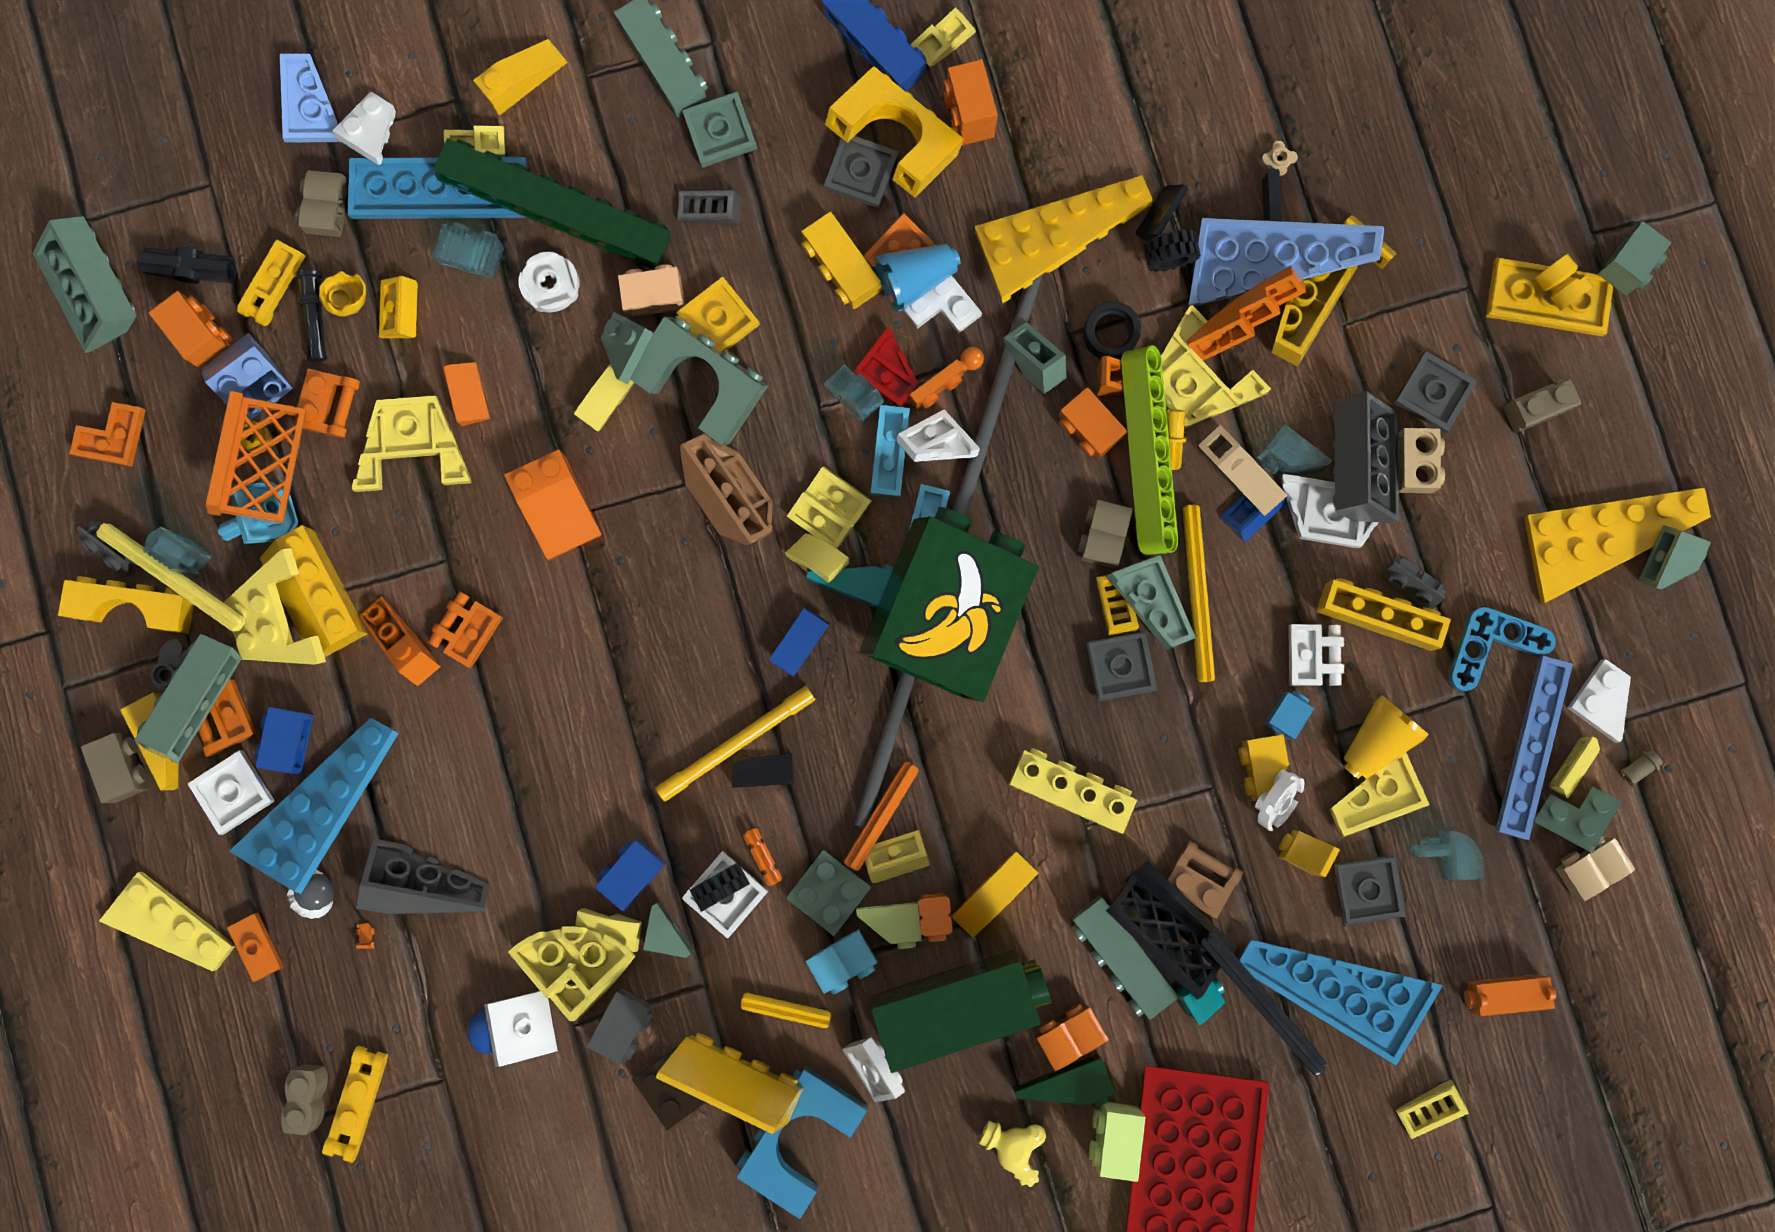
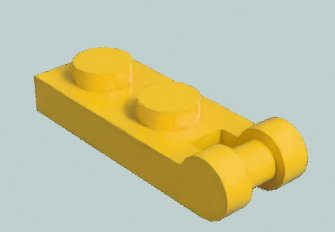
M276 239L239 302L237 312L245 317L251 316L255 318L258 324L267 326L273 318L275 308L306 256ZM258 298L264 300L260 307L256 306Z

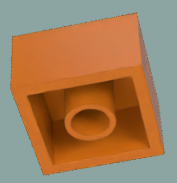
M983 59L949 67L947 79L943 80L945 92H942L946 110L951 109L952 119H950V127L964 138L961 146L995 138L998 114Z
M176 291L149 312L150 316L181 356L198 368H202L231 346L230 342L233 341L223 327L220 326L218 328L212 321L215 319V316L204 304L200 305L192 295L187 298L179 291Z

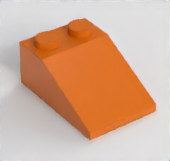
M559 449L504 474L519 508L548 561L602 536L567 457Z

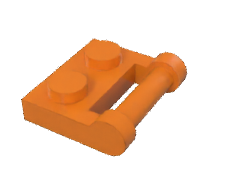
M308 369L297 405L298 408L306 409L303 429L344 439L347 429H345L346 420L355 390L358 391L360 381L350 377ZM337 387H342L333 424L328 425ZM294 416L293 426H296L298 416Z
M229 679L210 710L222 739L216 741L207 717L198 730L204 743L202 749L205 757L216 755L224 749L257 735L235 680Z

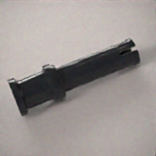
M301 270L295 273V279L299 281L300 291L297 302L302 307L304 315L308 362H323L327 360L322 320L323 305L319 301L320 279L323 278V274L318 270Z

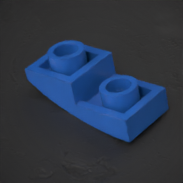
M804 607L770 656L769 661L794 677L830 623L807 607Z

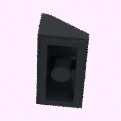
M1184 184L1165 186L1136 230V235L1145 241L1152 240L1155 236L1160 237L1188 190L1187 186Z
M793 754L732 758V788L794 784Z

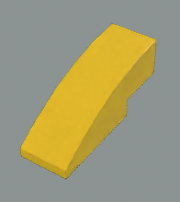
M1014 851L951 917L974 938L1034 879L1038 872L1019 853Z

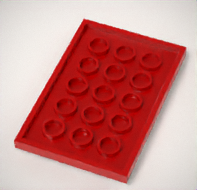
M1144 1064L1139 1109L1146 1118L1138 1182L1131 1181L1125 1232H1253L1269 1082Z

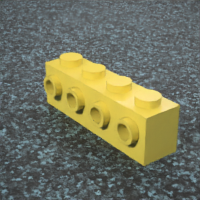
M1031 748L1030 752L1022 751L1008 785L1115 832L1124 833L1137 802V799L1130 797L1132 791L1116 784L1114 789L1102 785L1103 778L1087 772L1085 777L1074 772L1075 766L1059 760L1058 764L1047 761L1048 755L1037 749Z

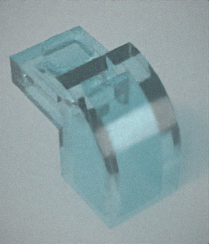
M845 364L823 384L825 389L860 423L884 402L880 392L860 373L855 375Z
M1440 830L1441 843L1439 837L1420 838L1421 844H1411L1412 857L1442 856L1444 879L1446 880L1485 879L1483 858L1478 845L1469 836L1461 832Z

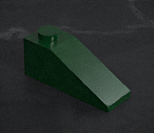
M1099 1054L1013 1087L1016 1097L1019 1099L1077 1105L1092 1104L1093 1107L1109 1102L1110 1096L1116 1094Z

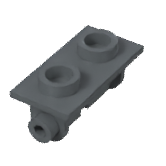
M92 520L86 526L87 531L80 526L77 527L81 538L79 543L87 552L99 554L111 570L115 572L120 570L125 575H130L128 565L130 563L135 565V563L98 538L96 532L103 522Z
M1395 555L1389 563L1390 567L1380 575V578L1388 582L1390 586L1398 589L1424 608L1433 609L1445 598L1446 589L1442 587L1443 583L1437 581L1426 572L1419 579L1416 574L1420 568L1408 561L1404 556L1400 558Z

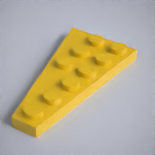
M1143 175L975 226V234L1002 304L1011 299V295L1019 289H1026L1032 285L1033 280L1045 272H1052L1085 250L1086 245L1096 238L1100 240L1108 234L1110 229L1119 223H1126L1152 205V196Z
M1705 488L1524 516L1540 604H1544L1654 547L1663 525L1683 532L1710 518Z

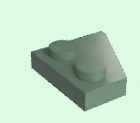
M613 312L610 320L605 325L601 341L616 379L628 384L653 332Z

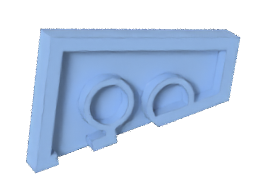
M280 54L284 142H341L333 134L332 130L338 123L311 55Z

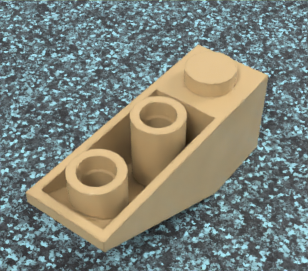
M1221 425L1198 445L1264 516L1288 496Z

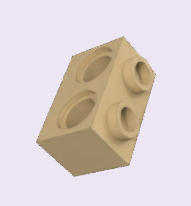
M1403 428L1398 432L1399 493H1433L1444 484L1445 470L1441 467V456L1444 453L1445 441L1444 438H1441L1440 429ZM1416 440H1421L1425 443L1426 453L1420 452L1416 448ZM1417 469L1425 472L1427 476L1426 482L1418 480L1416 477Z

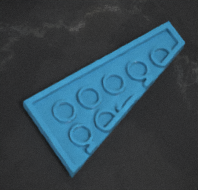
M370 718L229 852L292 891L301 894L399 733Z
M1251 939L1247 941L1238 957L1239 961L1256 980L1396 1066L1443 986Z

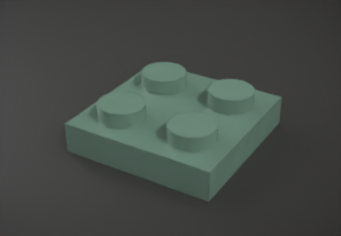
M738 91L682 110L702 168L757 149Z
M823 850L786 899L835 936L871 889V886L827 851Z

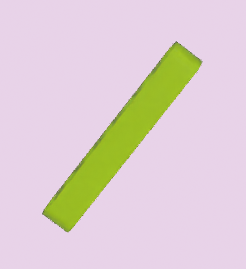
M1152 345L1125 351L1121 358L1137 540L1141 553L1146 556L1175 552L1178 546L1162 359L1159 350Z

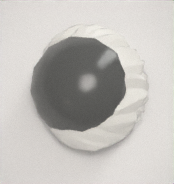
M316 869L301 894L288 889L287 896L290 908L302 917L310 919L322 917L329 912L333 905L334 885L328 877Z

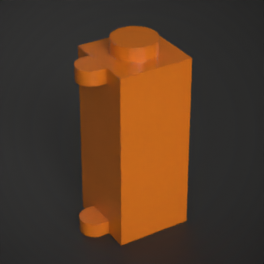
M1541 974L1468 981V990L1464 992L1467 1008L1470 1009L1471 1013L1478 1016L1555 1009L1556 991L1552 987L1551 977Z

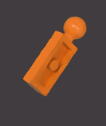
M968 347L963 350L960 361L958 359L909 395V401L916 410L922 406L926 409L939 399L938 394L947 388L948 391H951L963 381L961 377L966 370L973 371L982 366L984 362L982 351L977 347Z

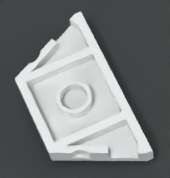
M1288 474L1280 476L1283 491L1288 495L1286 500L1299 539L1360 548L1370 536L1373 528L1379 523L1352 521L1336 512L1333 505L1335 482Z

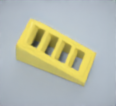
M1452 1079L1396 1109L1411 1139L1469 1114ZM1448 1095L1454 1104L1450 1108L1444 1100V1097ZM1438 1101L1443 1112L1438 1114L1432 1103ZM1424 1106L1427 1107L1430 1115L1432 1116V1118L1428 1120L1425 1118L1421 1110V1108ZM1414 1111L1421 1124L1415 1126L1409 1113Z

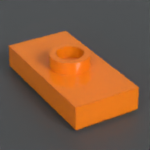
M254 913L227 927L252 982H257L284 968L259 913Z

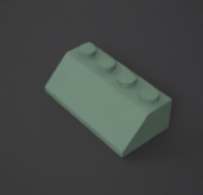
M84 216L49 220L33 251V255L84 353L91 352L126 333L137 317L135 308L125 296L120 280L115 277L109 265L107 255L102 252L96 241L95 232L89 227Z

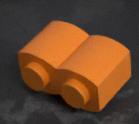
M1080 1003L1076 1004L1064 1012L1066 1017L1062 1020L1055 1022L1054 1019H1051L1038 1027L1039 1033L1034 1036L1054 1071L1069 1065L1082 1055L1089 1053L1109 1040L1088 1005L1082 1007Z

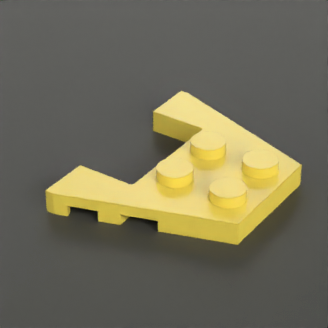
M1193 305L1187 309L1161 355L1166 410L1181 409L1186 411L1184 429L1259 398L1271 390L1254 370L1250 371L1234 387L1229 389L1187 345V340L1207 322Z
M437 396L376 400L366 435L368 439L364 453L361 454L358 463L360 465L356 479L353 480V491L382 490V459L440 455L442 484L471 483V477Z
M291 548L279 550L224 601V604L245 618L242 628L239 631H233L239 654L242 657L241 660L312 665L326 662L318 636L293 642L276 583L299 575Z

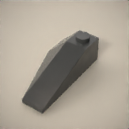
M373 839L360 883L356 909L384 914L484 912L490 884L458 869L451 871L438 865L439 860L430 856L428 859L412 853L413 848L407 845Z

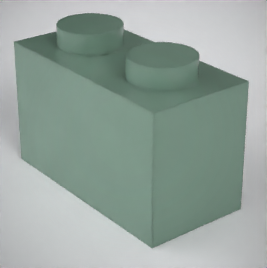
M1642 221L1624 238L1598 275L1626 296L1636 288L1642 290L1653 278V275L1650 274L1652 269L1656 270L1666 260L1667 255L1664 253L1671 242Z

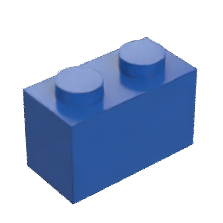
M268 707L267 713L263 715L261 720V730L263 731L261 743L257 744L254 758L257 761L256 767L290 774H302L314 715Z
M640 839L635 840L633 843L627 841L617 853L620 857L613 867L608 864L597 876L600 882L595 888L622 912L632 905L667 864Z

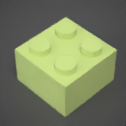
M1107 1102L1100 1105L1099 1109H1094L1093 1128H1096V1141L1091 1140L1089 1160H1092V1166H1095L1100 1177L1138 1182L1146 1118L1138 1106Z

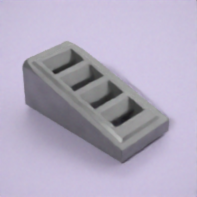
M735 190L679 191L677 220L682 222L739 225L742 198ZM690 199L695 200L694 213H689ZM703 200H706L705 213H702ZM715 201H718L717 213H714Z

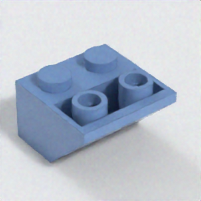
M249 333L200 368L205 383L226 405L228 404L230 391L243 393L245 398L275 403L293 389L271 357ZM249 407L248 419L252 420L262 413L263 410Z

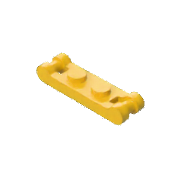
M359 1045L355 1048L348 1076L329 1136L323 1146L322 1154L333 1157L334 1154L343 1157L344 1161L350 1163L355 1161L384 1073L388 1054L379 1051L374 1054L368 1052V1048ZM364 1064L372 1066L371 1073L362 1071ZM342 1134L350 1136L348 1145L339 1142Z

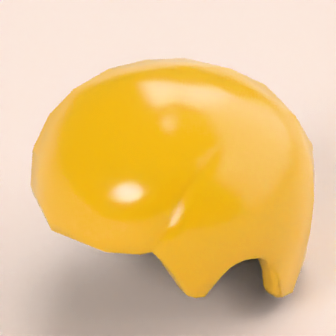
M339 271L335 275L326 278L319 286V301L331 314L343 317L353 315L365 303L366 284L358 274L350 276Z

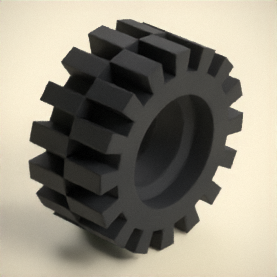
M1193 230L1171 231L1170 234L1164 233L1160 237L1155 236L1152 240H1148L1143 244L1149 271H1167L1171 268L1174 270L1179 266H1187V263L1191 264L1201 257L1196 232Z
M737 862L689 891L702 912L748 886L750 883Z

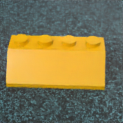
M301 525L277 538L259 558L264 565L279 550L292 549L299 575L277 582L276 587L279 597L301 639L318 636L324 657L369 634L314 530Z

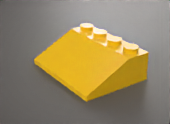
M697 1033L696 1037L693 1035L685 1037L656 1075L657 1079L771 1134H774L789 1123L803 1091V1088L797 1085L798 1080L785 1073H781L779 1077L769 1072L770 1066L754 1059L752 1063L741 1059V1052L725 1046L724 1050L712 1045L714 1042L712 1038Z

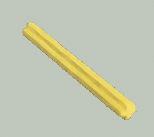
M103 523L100 525L96 532L98 538L229 630L239 631L245 623L243 616L112 524Z

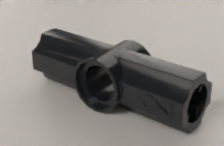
M144 247V250L139 255L141 272L145 275L172 277L177 281L190 284H199L200 280L232 284V281L236 279L237 268L235 259L231 256L204 254L199 250L187 247H177L176 251Z

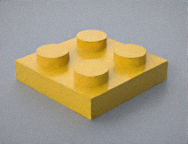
M721 277L676 312L679 317L691 324L690 330L697 335L703 333L714 340L715 344L713 347L722 353L760 325L758 319L724 277Z

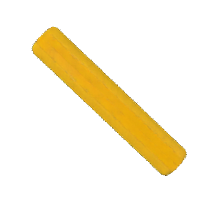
M744 993L741 1000L742 1010L820 1028H828L831 1013L826 1010L756 994Z

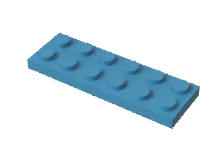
M501 157L502 161L508 164L519 163L527 167L525 157ZM349 158L348 216L351 219L526 218L438 181L433 171L438 158H383L380 165H377L368 158Z

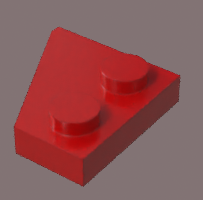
M889 327L886 328L853 372L856 377L897 407H903L908 401L909 395L919 386L903 351L897 344L894 334Z

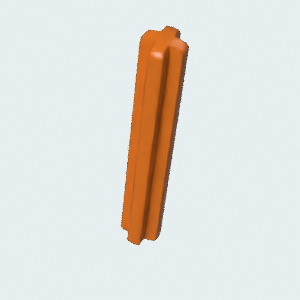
M907 761L903 762L844 859L845 865L851 869L860 870L919 772V769L914 764Z

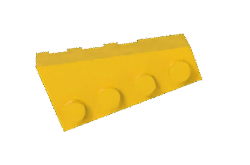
M1358 265L1302 279L1305 283L1306 292L1286 302L1271 353L1298 367Z

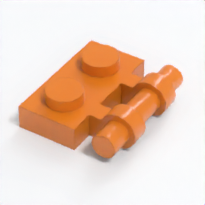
M459 591L454 601L450 600L446 608L448 610L440 623H436L432 628L433 634L428 643L438 648L443 639L449 641L443 653L466 667L472 668L503 617L477 601L474 602L470 610H467L464 606L470 597ZM460 616L463 618V621L454 634L450 631V628L457 617Z

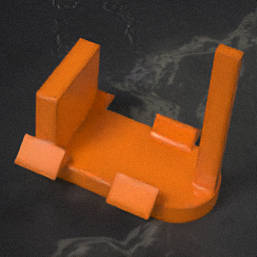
M368 922L358 924L357 928L359 929H356V935H359V943H356V949L375 948L374 942H372L374 928Z

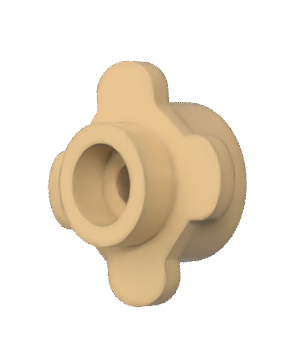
M1276 141L1272 145V150L1263 155L1262 163L1268 169H1279L1280 176L1286 174L1289 165L1297 161L1298 156L1296 152L1289 151L1282 141ZM1278 156L1282 157L1281 161L1277 159Z

